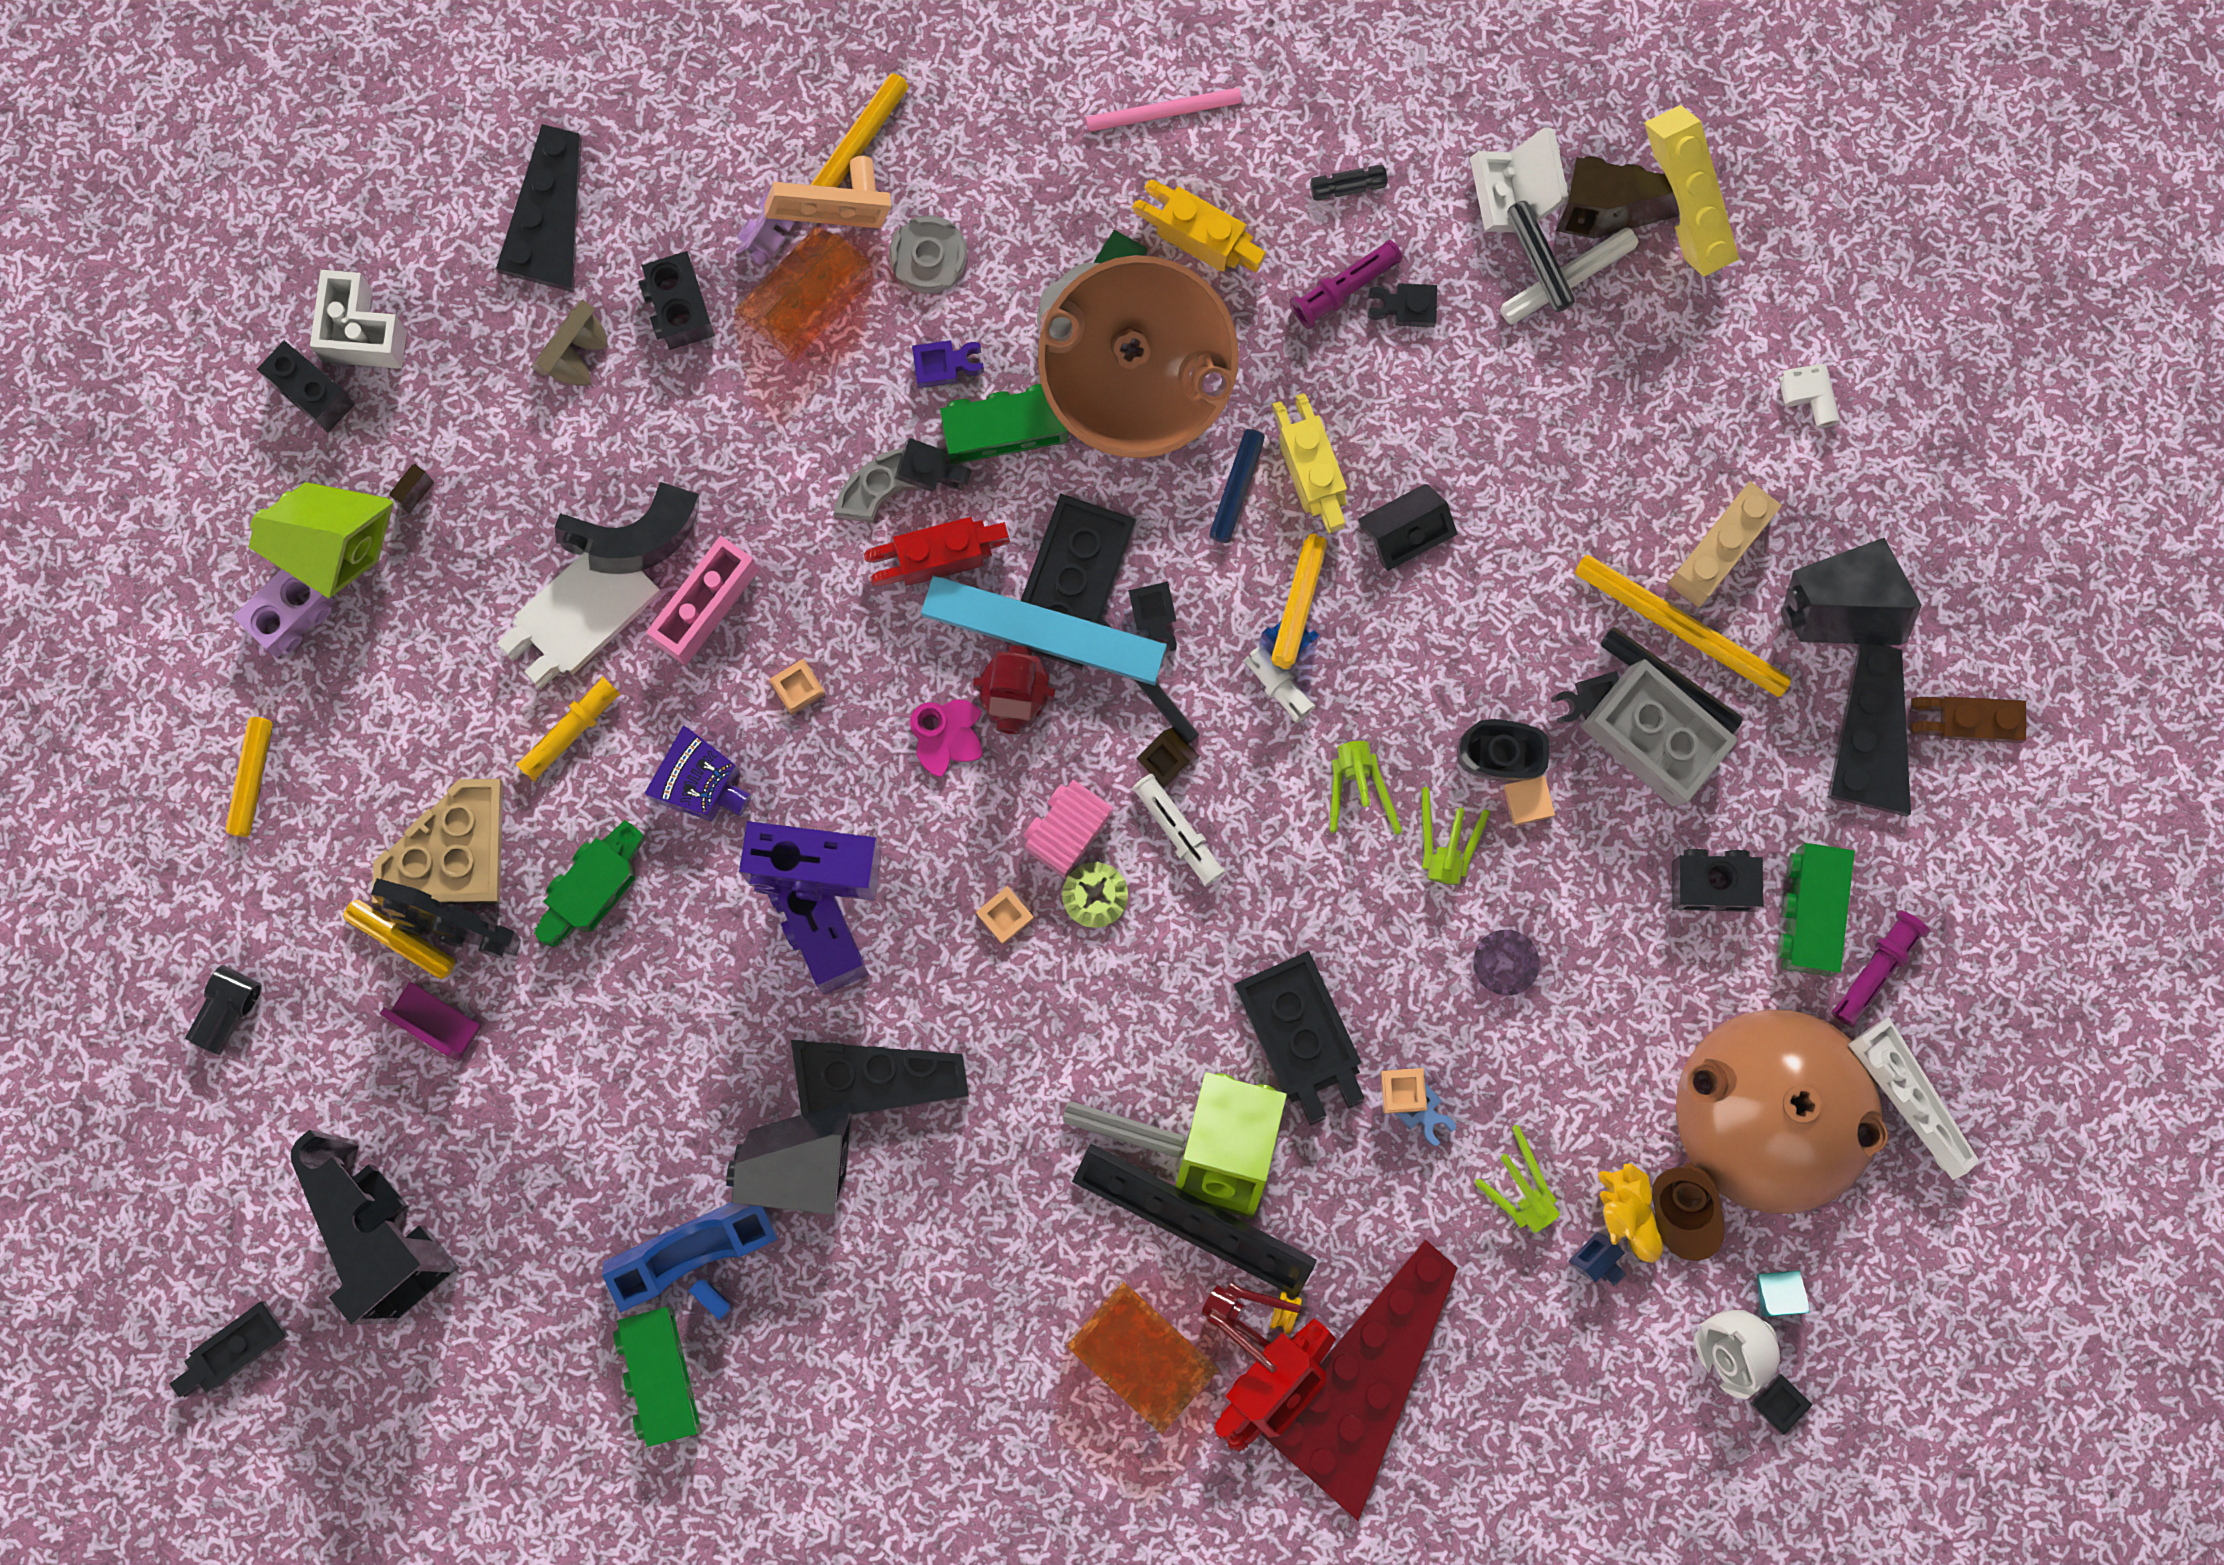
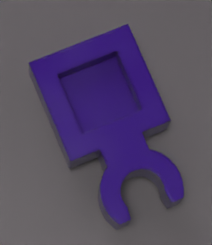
M951 340L912 345L918 389L958 383L956 372L960 371L970 376H978L984 373L983 363L972 364L967 361L971 354L981 353L979 342L966 343L957 351H953Z

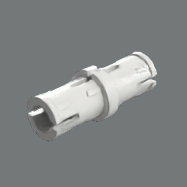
M1264 645L1254 649L1250 653L1251 658L1247 656L1244 659V664L1248 665L1266 686L1265 693L1270 698L1275 697L1290 714L1295 723L1309 715L1308 710L1312 712L1315 709L1316 705L1294 683V675L1289 670L1284 671L1280 666L1273 665L1272 656Z

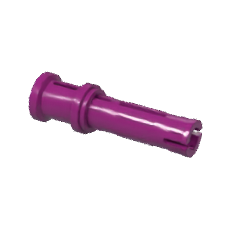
M1389 239L1332 279L1329 277L1321 278L1317 281V287L1302 297L1294 296L1290 299V307L1294 315L1306 329L1313 328L1317 319L1331 310L1338 311L1345 303V298L1367 283H1370L1394 265L1402 262L1403 256L1400 249Z
M1903 910L1898 911L1895 916L1897 921L1884 938H1878L1874 948L1876 952L1872 959L1850 986L1842 1000L1831 1011L1832 1015L1851 1028L1855 1027L1861 1015L1883 988L1891 974L1894 973L1897 967L1907 965L1910 961L1908 955L1921 937L1926 938L1929 935L1930 929L1914 915Z

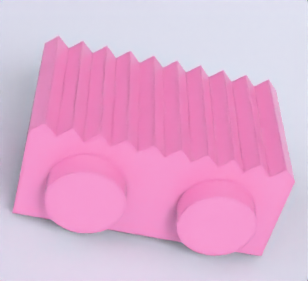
M1074 779L1068 787H1065L1063 784L1059 785L1047 803L1052 807L1044 820L1036 817L1023 836L1028 840L1025 844V851L1064 879L1067 878L1113 814V807Z

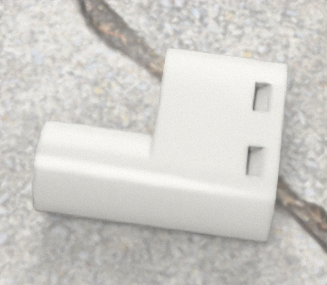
M1816 364L1783 372L1784 376L1779 377L1786 407L1811 403L1818 429L1835 426L1840 423L1826 364Z

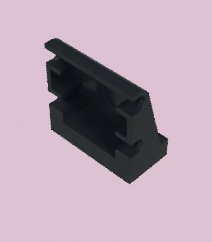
M309 1129L294 1143L290 1157L342 1283V1286L329 1296V1299L351 1325L394 1324L455 1272L459 1266L426 1226H417L406 1237L395 1225V1220L408 1207V1204L375 1165L368 1164L355 1176H351L346 1171V1157L359 1146L355 1140Z

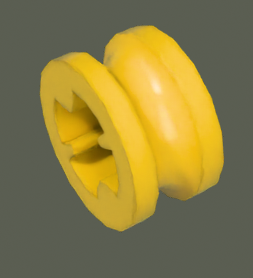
M1281 1291L1278 1299L1301 1305V1298L1296 1297L1294 1300H1290L1286 1296L1287 1293ZM1275 1308L1269 1328L1282 1327L1284 1333L1290 1335L1298 1313Z

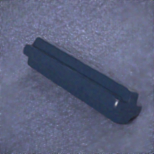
M1246 429L1244 431L1210 530V538L1220 543H1229L1264 443L1265 435L1254 429Z

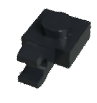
M908 438L905 441L894 479L930 492L936 489L938 482L950 488L962 490L963 485H968L972 470L962 465L944 463L947 451Z

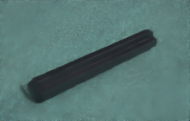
M1612 627L1602 639L1601 646L1628 666L1646 659L1731 734H1734L1742 724L1743 717L1616 627Z

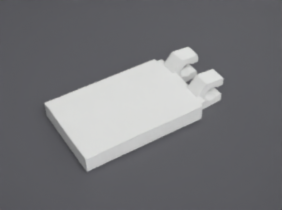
M584 552L515 614L517 619L513 623L517 627L512 628L497 644L512 661L520 656L531 644H534L544 654L524 671L529 679L541 690L560 671L563 674L568 671L573 676L661 594V590L642 571L626 574H608L592 571L589 568L588 553Z

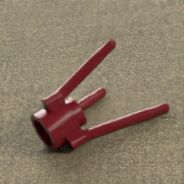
M1230 1282L1227 1289L1217 1285L1206 1300L1201 1314L1208 1318V1322L1220 1328L1269 1372H1276L1277 1367L1239 1333L1241 1332L1263 1348L1271 1343L1240 1321L1246 1307L1240 1303V1298L1295 1313L1301 1312V1306L1243 1289L1233 1282Z

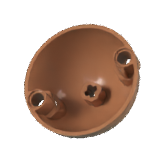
M1133 255L1114 258L1095 265L1080 274L1064 288L1052 307L1040 319L1041 334L1038 346V369L1040 383L1046 400L1057 419L1071 434L1086 445L1103 453L1119 457L1146 458L1180 449L1197 439L1214 423L1230 398L1236 381L1239 357L1237 334L1231 315L1221 297L1210 284L1194 271L1179 263L1155 256ZM1058 317L1067 318L1071 324L1068 334L1061 338L1053 337L1049 333L1051 322ZM1132 338H1135L1134 343L1139 347L1138 352H1130L1128 357H1124L1125 352L1121 348L1122 343L1129 344ZM1213 372L1219 373L1222 378L1219 389L1214 392H1205L1202 387L1205 376Z
M1765 1009L1744 1013L1727 1020L1712 1030L1697 1045L1687 1060L1679 1079L1676 1096V1119L1680 1138L1689 1159L1696 1168L1707 1172L1715 1180L1719 1193L1751 1210L1770 1214H1793L1810 1211L1831 1202L1846 1192L1863 1175L1874 1154L1882 1150L1886 1145L1888 1133L1883 1123L1882 1098L1879 1085L1848 1046L1852 1041L1842 1031L1810 1014L1792 1010ZM1696 1073H1702L1710 1080L1711 1086L1708 1094L1703 1095L1695 1090L1693 1078ZM1800 1097L1799 1104L1805 1106V1111L1796 1113V1107L1790 1104L1791 1099ZM1859 1125L1865 1126L1870 1131L1871 1141L1867 1147L1859 1144L1857 1135Z

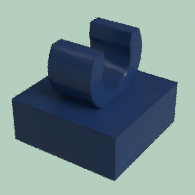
M1596 1232L1568 1261L1580 1274L1595 1283L1602 1278L1604 1281L1608 1280L1612 1286H1615L1626 1275L1616 1264L1625 1252L1618 1244L1613 1245L1610 1238L1599 1232Z

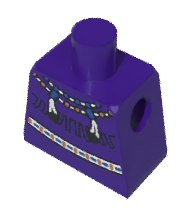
M684 725L644 793L654 803L708 821H713L721 806L741 816L752 797L750 793L733 785L740 774L737 766Z

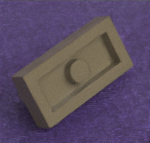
M583 299L576 303L530 368L543 377L549 374L551 377L571 385H590L591 378L586 364L580 355L569 345L572 342L581 348L590 350L604 349L608 346L605 330L601 322L592 314L595 308Z

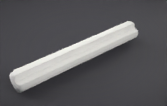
M1627 227L1620 230L1561 267L1560 269L1569 288L1571 289L1635 249L1638 244V238L1632 229ZM1539 281L1503 303L1500 312L1508 324H1515L1550 301Z

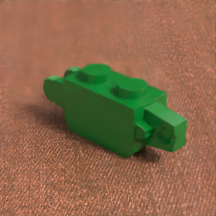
M624 820L602 841L596 837L591 844L587 841L581 845L572 858L574 865L565 876L562 874L556 876L546 889L545 893L548 896L543 902L550 908L542 916L540 923L536 924L537 927L534 928V934L538 938V942H543L544 946L548 945L552 948L555 946L559 947V944H562V940H566L575 928L581 932H590L597 928L636 880L635 868L631 865V862L646 838L636 827Z

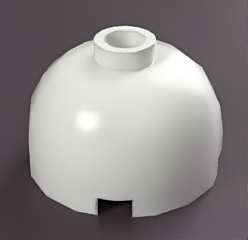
M1724 1310L1699 1325L1701 1329L1694 1336L1697 1354L1708 1373H1710L1712 1364H1714L1721 1378L1725 1381L1719 1387L1726 1393L1736 1398L1748 1399L1775 1377L1780 1363V1352L1776 1333L1770 1324L1745 1310Z

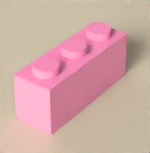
M720 535L646 631L653 644L686 667L759 572L754 559Z

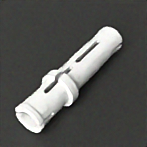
M1152 773L1142 778L1132 787L1133 792L1138 795L1156 822L1176 846V855L1180 860L1185 858L1205 887L1211 885L1225 874V869L1220 866L1204 844L1206 838L1202 833L1197 834ZM1156 800L1159 801V803L1162 805V807L1174 821V823L1176 824L1175 827L1168 819V817L1165 815V813L1162 811V809L1159 807V805L1156 803ZM1182 833H1183V835L1186 837V839L1188 840V842L1191 844V846H1192V847L1195 849V851L1198 853V855L1201 857V859H1202L1201 861L1198 859V857L1195 855V853L1193 852V850L1190 848V846H1189V845L1186 843V841L1183 839V837L1181 836Z

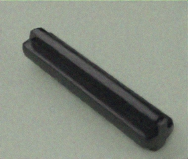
M1524 200L1509 207L1507 215L1555 312L1567 310L1573 306L1575 298L1529 203Z

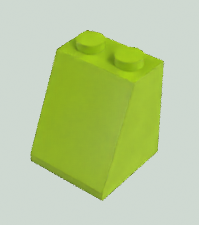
M305 482L292 492H285L278 502L267 509L259 510L254 515L250 523L252 533L248 548L329 599L378 562L394 502L386 497Z
M1205 1072L1175 1187L1222 1211L1253 1219L1267 1181L1287 1094L1278 1092L1268 1085H1252L1235 1080V1078L1227 1074Z

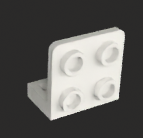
M1541 129L1511 153L1478 151L1470 157L1485 231L1516 232L1507 215V211L1510 206L1525 200L1529 203L1537 222L1566 203L1568 199L1567 183L1563 173L1559 154L1560 150L1554 129Z

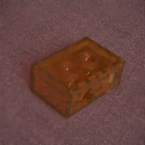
M1121 1279L1064 1342L1070 1351L1161 1435L1219 1371L1209 1359Z

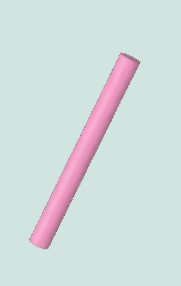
M1238 87L1087 116L1086 124L1088 132H1094L1242 103V97Z

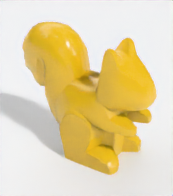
M1631 1163L1624 1164L1623 1170L1613 1173L1599 1172L1598 1178L1600 1182L1608 1189V1191H1601L1600 1198L1604 1204L1603 1216L1610 1234L1611 1243L1616 1245L1626 1236L1628 1244L1637 1258L1643 1262L1654 1263L1658 1261L1664 1248L1651 1207L1652 1191L1649 1176Z

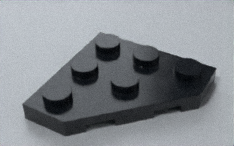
M376 879L371 894L382 906L381 910L389 913L390 920L400 924L399 930L421 937L424 931L440 935L439 941L455 947H463L464 942L478 945L479 952L495 958H502L504 953L517 955L521 939L515 931L501 925H496L495 931L490 930L491 925L481 920V916L453 904H448L447 909L443 910L441 909L443 904L431 898L432 895L383 879Z

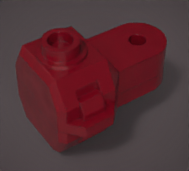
M1012 645L1009 646L1008 652L998 651L986 666L981 677L974 678L973 689L980 692V704L986 711L989 721L997 724L996 731L1013 735L1020 734L1022 727L1030 728L1041 715L1048 702L1055 700V689L1048 687L1049 676L1043 668L1040 658L1032 656L1033 650L1031 648Z

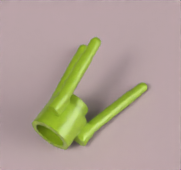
M1352 741L1339 745L1337 747L1339 758L1332 760L1333 786L1330 832L1336 833L1338 830L1343 774H1345L1346 780H1357L1362 806L1368 807L1370 800L1366 778L1371 773L1393 831L1397 835L1401 834L1402 829L1378 768L1376 754H1371L1369 742Z
M1423 787L1421 790L1424 843L1422 868L1429 870L1428 880L1449 885H1460L1461 877L1467 876L1469 862L1486 826L1490 811L1488 809L1482 811L1461 858L1462 852L1457 850L1465 810L1459 807L1453 822L1448 848L1437 847L1436 854H1433L1430 790L1428 787Z
M1514 1125L1512 1131L1538 1189H1531L1507 1154H1502L1501 1161L1525 1195L1517 1202L1520 1210L1515 1208L1482 1179H1476L1475 1185L1506 1211L1520 1228L1528 1225L1533 1233H1537L1560 1216V1212L1554 1205L1557 1199L1549 1190L1521 1128L1518 1125Z

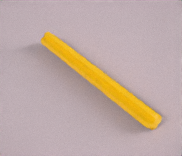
M1585 555L1576 567L1575 574L1773 695L1781 697L1790 686L1792 679L1789 675L1592 556Z

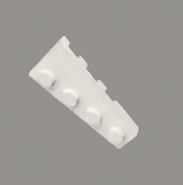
M1889 1017L1876 1023L1848 1044L1934 1155L1939 1167L1946 1171L1952 1180L1967 1174L1980 1162Z

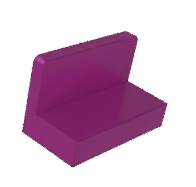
M412 982L408 983L392 1009L383 1007L379 1013L442 1054L457 1061L461 1060L482 1027L477 1022Z

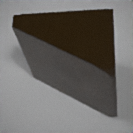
M1171 727L1164 730L1136 759L1165 788L1196 761L1199 755Z

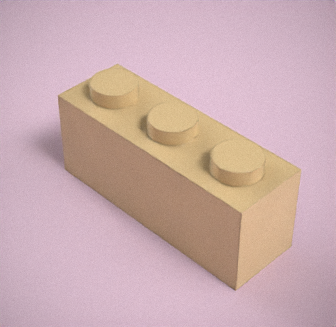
M1749 481L1667 584L1700 608L1782 505L1753 482Z

